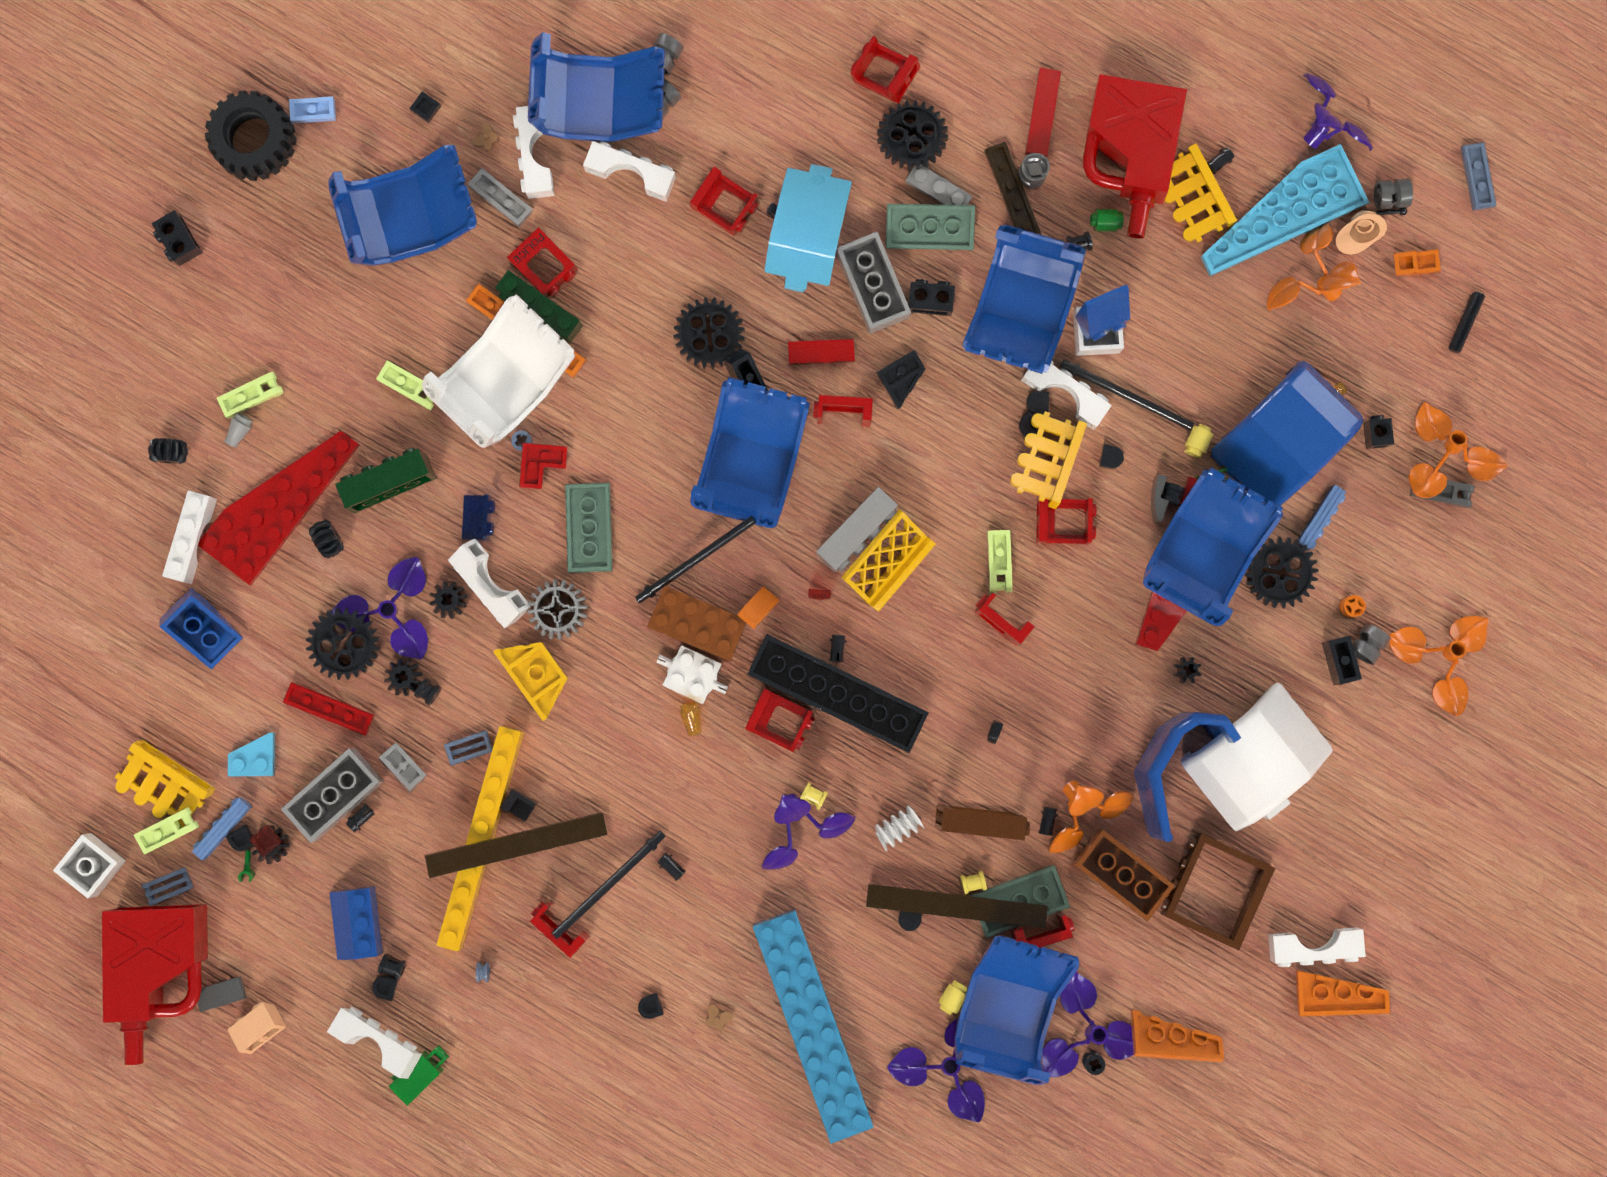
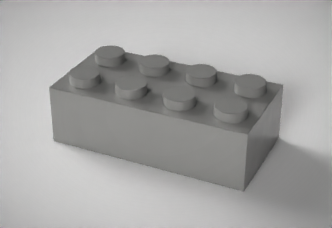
M878 232L837 248V259L869 334L910 318V308Z
M878 487L816 551V556L833 573H836L838 570L842 573L850 565L851 561L849 558L853 554L857 557L866 548L865 542L869 538L874 540L882 530L880 526L884 522L887 524L897 513L898 505Z
M349 748L282 807L281 810L310 843L317 842L379 787L384 780L356 748Z

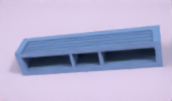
M1337 485L1330 487L1297 539L1300 541L1299 547L1305 544L1307 546L1306 551L1316 546V539L1323 535V528L1329 525L1331 522L1330 517L1332 514L1335 515L1339 509L1337 506L1345 500L1346 496L1344 495L1346 491Z
M243 797L235 798L231 802L232 806L222 812L220 820L217 819L212 824V829L210 831L207 830L203 834L204 838L194 844L192 852L201 860H206L225 839V836L232 831L253 807Z

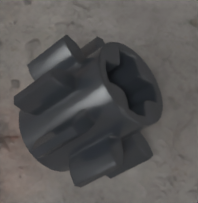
M1181 657V664L1173 665L1177 668V673L1174 674V677H1181L1182 684L1187 679H1189L1190 683H1195L1193 677L1202 675L1198 672L1201 664H1195L1194 657H1190L1188 662H1186L1184 657ZM1189 666V670L1192 673L1185 675L1186 671L1183 670V667Z

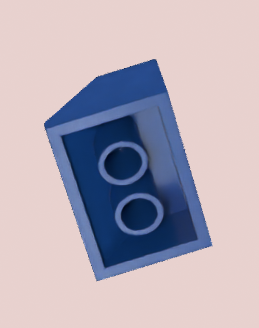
M375 886L329 892L337 960L369 958L383 954Z

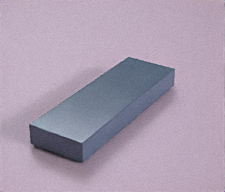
M1482 142L1464 145L1460 149L1472 211L1494 208L1497 205L1485 144Z

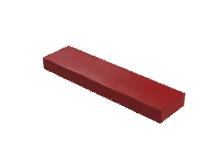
M1045 68L1039 69L1025 150L1027 155L1031 153H1040L1045 157L1048 155L1061 71Z
M294 682L290 683L282 702L367 736L375 716L372 713Z

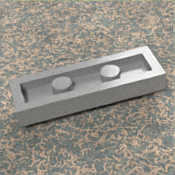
M921 164L918 170L914 166L905 180V183L941 205H968L973 197Z
M483 168L468 183V186L519 228L533 212L530 206Z

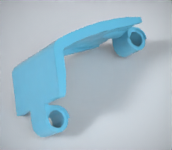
M811 164L809 172L787 168L769 239L765 264L766 273L786 277L784 289L804 293L808 282L826 286L830 284L835 254L852 184L851 181L831 177L833 168Z

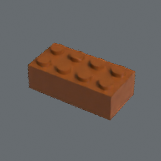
M664 586L647 627L731 662L747 623L735 614Z
M1100 828L1072 863L1147 922L1175 887L1169 880Z

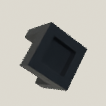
M514 788L500 808L526 821L538 802Z

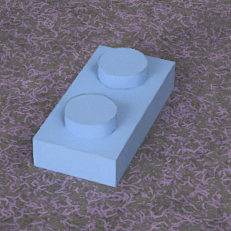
M334 97L289 99L290 121L292 124L336 121Z

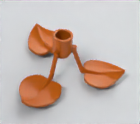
M1329 224L1313 229L1305 235L1300 243V250L1304 254L1314 253L1325 275L1318 280V287L1315 288L1302 281L1296 282L1294 277L1282 279L1275 284L1268 295L1267 309L1269 312L1274 308L1285 306L1295 300L1300 292V286L1315 292L1317 295L1322 293L1331 302L1341 296L1342 289L1361 284L1357 267L1353 262L1346 261L1338 264L1332 269L1330 274L1323 264L1318 250L1327 247L1332 240L1333 231Z
M1424 402L1418 410L1415 418L1417 434L1428 442L1434 441L1436 438L1440 441L1446 440L1444 443L1446 453L1435 468L1429 464L1420 463L1411 469L1409 484L1416 496L1431 498L1439 495L1445 489L1447 477L1443 473L1438 472V470L1450 454H1458L1461 450H1463L1464 461L1468 462V473L1480 481L1493 479L1505 470L1509 464L1498 454L1484 447L1470 448L1467 453V435L1460 430L1451 432L1453 425L1447 414L1432 407L1427 402Z
M1468 616L1456 620L1449 629V635L1454 641L1436 648H1424L1426 637L1421 630L1415 627H1404L1389 634L1391 637L1389 646L1399 660L1405 663H1419L1422 660L1423 652L1438 651L1443 652L1446 660L1452 661L1445 676L1446 680H1440L1433 686L1432 698L1437 706L1454 716H1460L1464 712L1468 702V688L1462 678L1455 677L1450 679V676L1455 666L1459 663L1458 659L1464 657L1467 652L1474 653L1481 650L1485 645L1488 618Z
M1078 781L1067 783L1063 788V792L1069 800L1068 810L1072 815L1074 826L1073 828L1067 827L1062 830L1053 840L1048 852H1065L1080 843L1084 833L1079 829L1077 816L1090 811L1091 808L1098 807L1102 809L1100 812L1102 818L1111 819L1117 817L1130 806L1134 794H1131L1129 791H1118L1109 796L1104 804H1100L1104 798V794L1100 790L1081 786Z

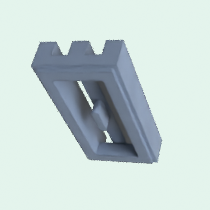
M488 730L444 744L450 765L452 766L492 752L493 747L491 739H489ZM482 736L484 737V741L454 751L450 749V747ZM483 745L487 746V749L455 760L453 758L454 755Z
M186 867L141 885L145 889L146 898L148 897L149 906L194 888ZM183 874V878L151 891V886ZM186 882L187 886L175 890L156 899L153 896L159 892L167 890L181 883Z

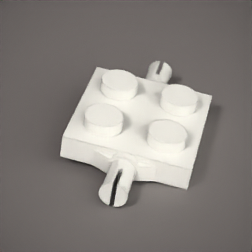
M681 645L677 655L672 660L661 654L658 657L659 659H657L656 663L668 668L667 677L662 686L701 704H704L708 693L713 689L725 695L729 687L717 681V674L722 663L684 645Z

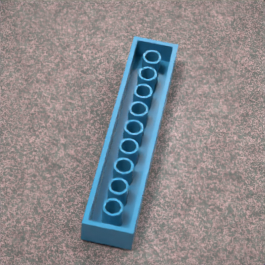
M794 909L753 924L757 941L830 1143L832 1144L874 1128L796 910Z

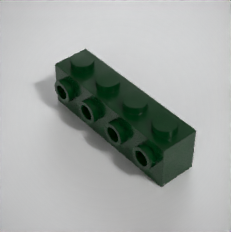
M509 270L495 287L499 293L498 297L504 302L509 297L517 294L528 305L527 309L531 308L544 320L543 324H548L560 336V340L564 339L571 343L583 326L580 320Z

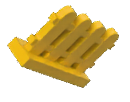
M1197 143L1188 147L1189 154L1185 156L1183 152L1178 154L1179 159L1174 161L1171 174L1172 179L1186 171L1189 178L1175 186L1170 179L1169 190L1164 201L1166 203L1176 201L1179 208L1174 211L1173 219L1178 223L1186 220L1189 226L1184 230L1183 238L1188 242L1196 239L1197 243L1203 241L1201 236L1214 229L1217 232L1222 231V225L1224 224L1230 228L1236 224L1237 219ZM1195 166L1199 173L1194 174L1191 168ZM1206 186L1209 192L1205 194L1201 187ZM1196 190L1199 198L1184 205L1181 198ZM1216 205L1219 212L1215 213L1211 206ZM1206 210L1209 217L1194 224L1191 217Z
M1045 411L1043 415L1038 413L1033 415L1031 419V425L1037 428L1038 432L1037 434L1029 433L1026 435L1024 444L1031 448L1030 454L1022 453L1019 455L1017 463L1025 469L1023 474H1013L1010 483L1013 487L1018 488L1017 493L1022 494L1024 490L1039 496V501L1044 502L1045 499H1048V507L1056 509L1061 502L1087 423L1078 421L1076 426L1070 425V420L1066 419L1065 423L1049 417L1050 413ZM1043 432L1059 436L1058 442L1042 437ZM1065 439L1070 440L1068 446L1064 445ZM1037 451L1053 456L1052 461L1049 462L1035 457ZM1058 459L1063 460L1061 466L1057 465ZM1030 471L1046 476L1045 481L1042 482L1029 477ZM1051 479L1056 480L1055 486L1050 484Z
M144 740L132 743L129 751L132 753L126 758L129 760V763L123 773L118 772L114 777L118 780L115 788L119 793H125L130 789L136 792L134 802L137 805L141 806L149 801L155 804L152 813L157 818H161L167 813L173 815L187 807L190 808L192 812L190 815L192 816L197 807H203L205 802L202 800L212 796L216 789ZM144 770L148 774L140 786L135 783V780L140 772ZM160 782H162L166 787L158 798L153 793ZM180 794L185 799L179 809L176 810L171 806ZM182 818L178 820L182 828L186 826Z

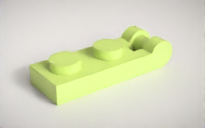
M388 360L386 361L376 380L431 411L434 406L432 404L433 401L428 396L425 399L420 397L423 391V380Z
M275 372L267 373L217 397L225 417L229 419L235 416L236 413H242L271 398L282 395L284 391L276 382ZM268 384L270 389L264 392L262 386Z
M1010 530L987 531L989 593H997V591L1005 590V593L1012 592ZM996 575H1004V582H997Z
M189 807L134 834L144 855L200 827L197 821H194L190 814L192 812ZM181 818L186 825L183 828L178 822V820Z

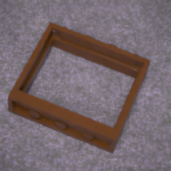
M937 804L935 827L940 831L1025 840V835L1029 836L1030 822L1027 821V817L1017 813Z
M1197 833L1196 836L1193 835L1188 843V848L1190 849L1187 856H1183L1178 868H1180L1178 876H1174L1171 881L1175 887L1170 892L1168 898L1166 897L1162 902L1161 915L1239 951L1275 868L1208 836ZM1205 843L1259 868L1229 938L1174 913Z

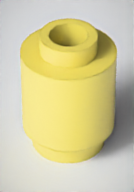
M1199 424L1198 427L1193 426L1184 445L1186 447L1184 452L1200 459L1202 454L1206 453L1214 434L1210 432L1211 428L1203 424Z
M956 980L952 984L949 983L938 1001L941 1004L940 1009L949 1015L953 1012L957 1014L963 1005L967 987Z

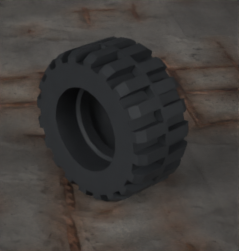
M244 90L239 91L237 96H234L233 93L227 95V100L224 102L220 100L216 104L218 108L216 110L212 109L209 113L211 121H206L205 128L209 132L205 133V140L209 143L207 147L210 153L226 171L240 179L247 177L250 181H257L258 176L264 180L269 178L268 174L270 173L278 174L280 172L278 168L282 165L286 167L289 163L287 160L288 156L292 157L295 151L291 147L296 144V137L293 134L295 133V128L290 121V117L270 96L266 94L261 95L258 91H251L248 94ZM251 119L265 120L269 125V135L264 145L254 152H237L233 147V137L237 128L242 123Z

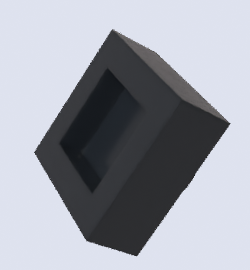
M422 91L409 109L429 124L441 108V105Z

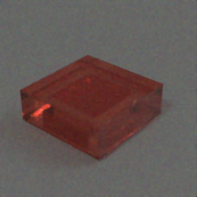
M809 589L808 598L829 600L831 598V590Z
M266 825L249 839L263 857H266L283 842L269 825Z

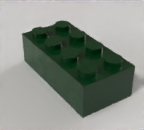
M409 448L402 452V456L385 458L381 461L382 464L376 467L370 465L360 470L361 473L357 475L348 474L341 477L340 482L336 483L335 486L345 509L357 513L437 479L427 455L420 449Z

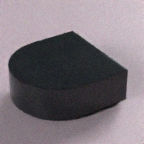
M1037 391L1031 393L1026 400L1027 409L1032 414L1039 413L1043 415L1045 411L1049 413V392Z
M1029 410L1018 425L1019 432L1024 437L1029 433L1037 434L1038 429L1031 425V419L1034 414Z
M1104 444L1099 467L1108 469L1119 467L1124 460L1122 450L1116 446Z
M996 720L992 722L987 742L996 744L1003 723Z
M247 824L225 836L231 847L236 851L248 850L252 847L250 843L254 842L253 834Z
M900 911L898 916L899 925L905 931H914L920 926L923 914Z
M388 975L378 977L372 985L373 993L378 998L393 1001L398 980Z
M657 992L644 996L640 1000L638 1011L642 1017L652 1019L664 1015Z

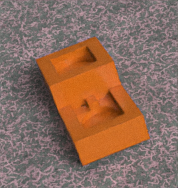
M1438 249L1416 252L1415 250L1393 254L1396 276L1441 272Z
M763 586L737 615L755 629L780 600Z

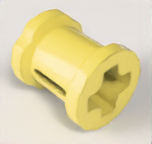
M808 782L800 799L815 805L816 809L820 810L828 792H821L812 787L811 783Z
M982 870L975 875L966 877L960 875L965 895L979 889L987 890Z

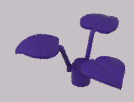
M1305 73L1303 76L1307 77L1315 89L1324 94L1325 101L1323 105L1319 103L1314 105L1316 119L1311 124L1312 128L1304 135L1303 139L1316 149L1324 139L1328 141L1338 132L1347 131L1353 138L1367 145L1371 151L1373 146L1367 135L1358 126L1348 121L1342 125L1326 108L1330 98L1336 97L1333 88L1323 79ZM1329 127H1332V128L1335 129L1334 131L1328 133L1329 130H1330Z
M417 557L405 559L392 568L387 579L388 586L393 590H398V592L390 601L385 600L381 602L378 609L368 611L369 605L364 598L358 595H350L343 598L331 610L335 614L336 608L339 607L341 612L344 613L345 608L349 607L350 614H352L357 609L358 617L366 614L365 622L370 621L368 615L379 613L383 618L393 619L400 627L395 629L390 637L391 647L396 653L404 657L422 659L427 651L428 636L424 626L416 620H409L403 625L396 617L398 607L395 601L400 597L401 593L408 597H413L420 594L425 587V573L420 559ZM336 623V625L346 630L344 624ZM353 627L350 631L355 632L356 629Z
M796 794L782 795L780 804L774 813V820L779 824H786L788 845L787 847L779 846L773 849L765 857L761 865L762 869H781L789 866L796 860L798 852L796 849H791L793 845L790 823L792 821H798L806 815L818 829H821L819 831L820 837L835 838L845 833L852 826L856 818L855 815L835 813L827 817L823 824H820L809 813L811 810L809 802L798 798Z
M1075 972L1060 994V1001L1068 1013L1080 1011L1081 1015L1089 1023L1085 1030L1086 1039L1071 1043L1068 1046L1066 1041L1056 1038L1044 1045L1041 1057L1042 1071L1050 1073V1077H1060L1070 1073L1076 1067L1079 1060L1078 1054L1072 1048L1089 1044L1090 1042L1098 1045L1103 1044L1107 1055L1116 1060H1123L1134 1055L1132 1027L1123 1021H1114L1108 1025L1106 1030L1104 1027L1095 1024L1084 1012V1009H1090L1095 1004L1097 991L1088 979Z
M958 1018L952 1021L945 1030L944 1040L950 1047H955L954 1040ZM914 1047L903 1049L887 1065L890 1074L897 1081L907 1086L923 1084L927 1079L926 1070L941 1069L943 1074L953 1076L958 1089L952 1090L948 1095L947 1103L950 1111L961 1119L977 1123L981 1121L985 1108L983 1091L973 1081H966L962 1086L960 1085L957 1075L960 1065L956 1063L955 1048L952 1057L944 1058L940 1065H926L925 1054Z

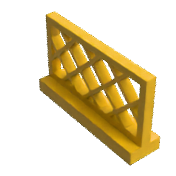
M898 510L841 578L863 601L879 612L936 544L903 511ZM903 519V530L896 531L897 523ZM916 533V536L908 543L909 534ZM903 535L902 544L895 545V536ZM889 537V546L881 548L882 541ZM901 550L899 556L893 560L894 551ZM888 552V561L880 562L881 553ZM875 554L874 564L867 565L868 557ZM887 566V570L879 577L880 568ZM874 569L873 578L866 579V570ZM860 571V580L852 582L850 580L851 577ZM873 583L871 589L865 594V585Z

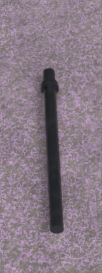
M1063 359L1060 365L1061 368L1071 372L1072 376L1075 377L1077 375L1191 431L1194 426V422L1081 368L1078 363L1073 364Z
M750 516L654 584L645 586L644 591L636 595L635 599L638 603H642L649 597L653 598L656 596V592L752 527L757 521L753 516Z
M658 831L651 839L648 838L643 847L551 932L552 936L558 939L651 850L655 851L657 845L665 838V835Z

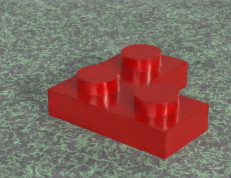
M522 442L519 487L542 489L544 467L566 469L567 446Z

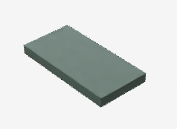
M887 204L886 248L974 250L975 205Z
M610 483L565 484L568 573L613 572Z
M1054 864L970 895L1047 905V916L1070 908ZM980 921L986 938L1020 926Z

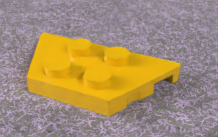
M542 642L494 650L493 652L541 720L545 721L568 677Z

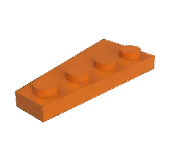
M1296 970L1298 1016L1390 1014L1389 991L1386 989Z
M1132 1010L1131 1025L1134 1056L1222 1062L1224 1060L1222 1037L1197 1029L1184 1028L1181 1024L1175 1022L1173 1024L1160 1020L1161 1018L1152 1015L1149 1017L1141 1014L1139 1011Z

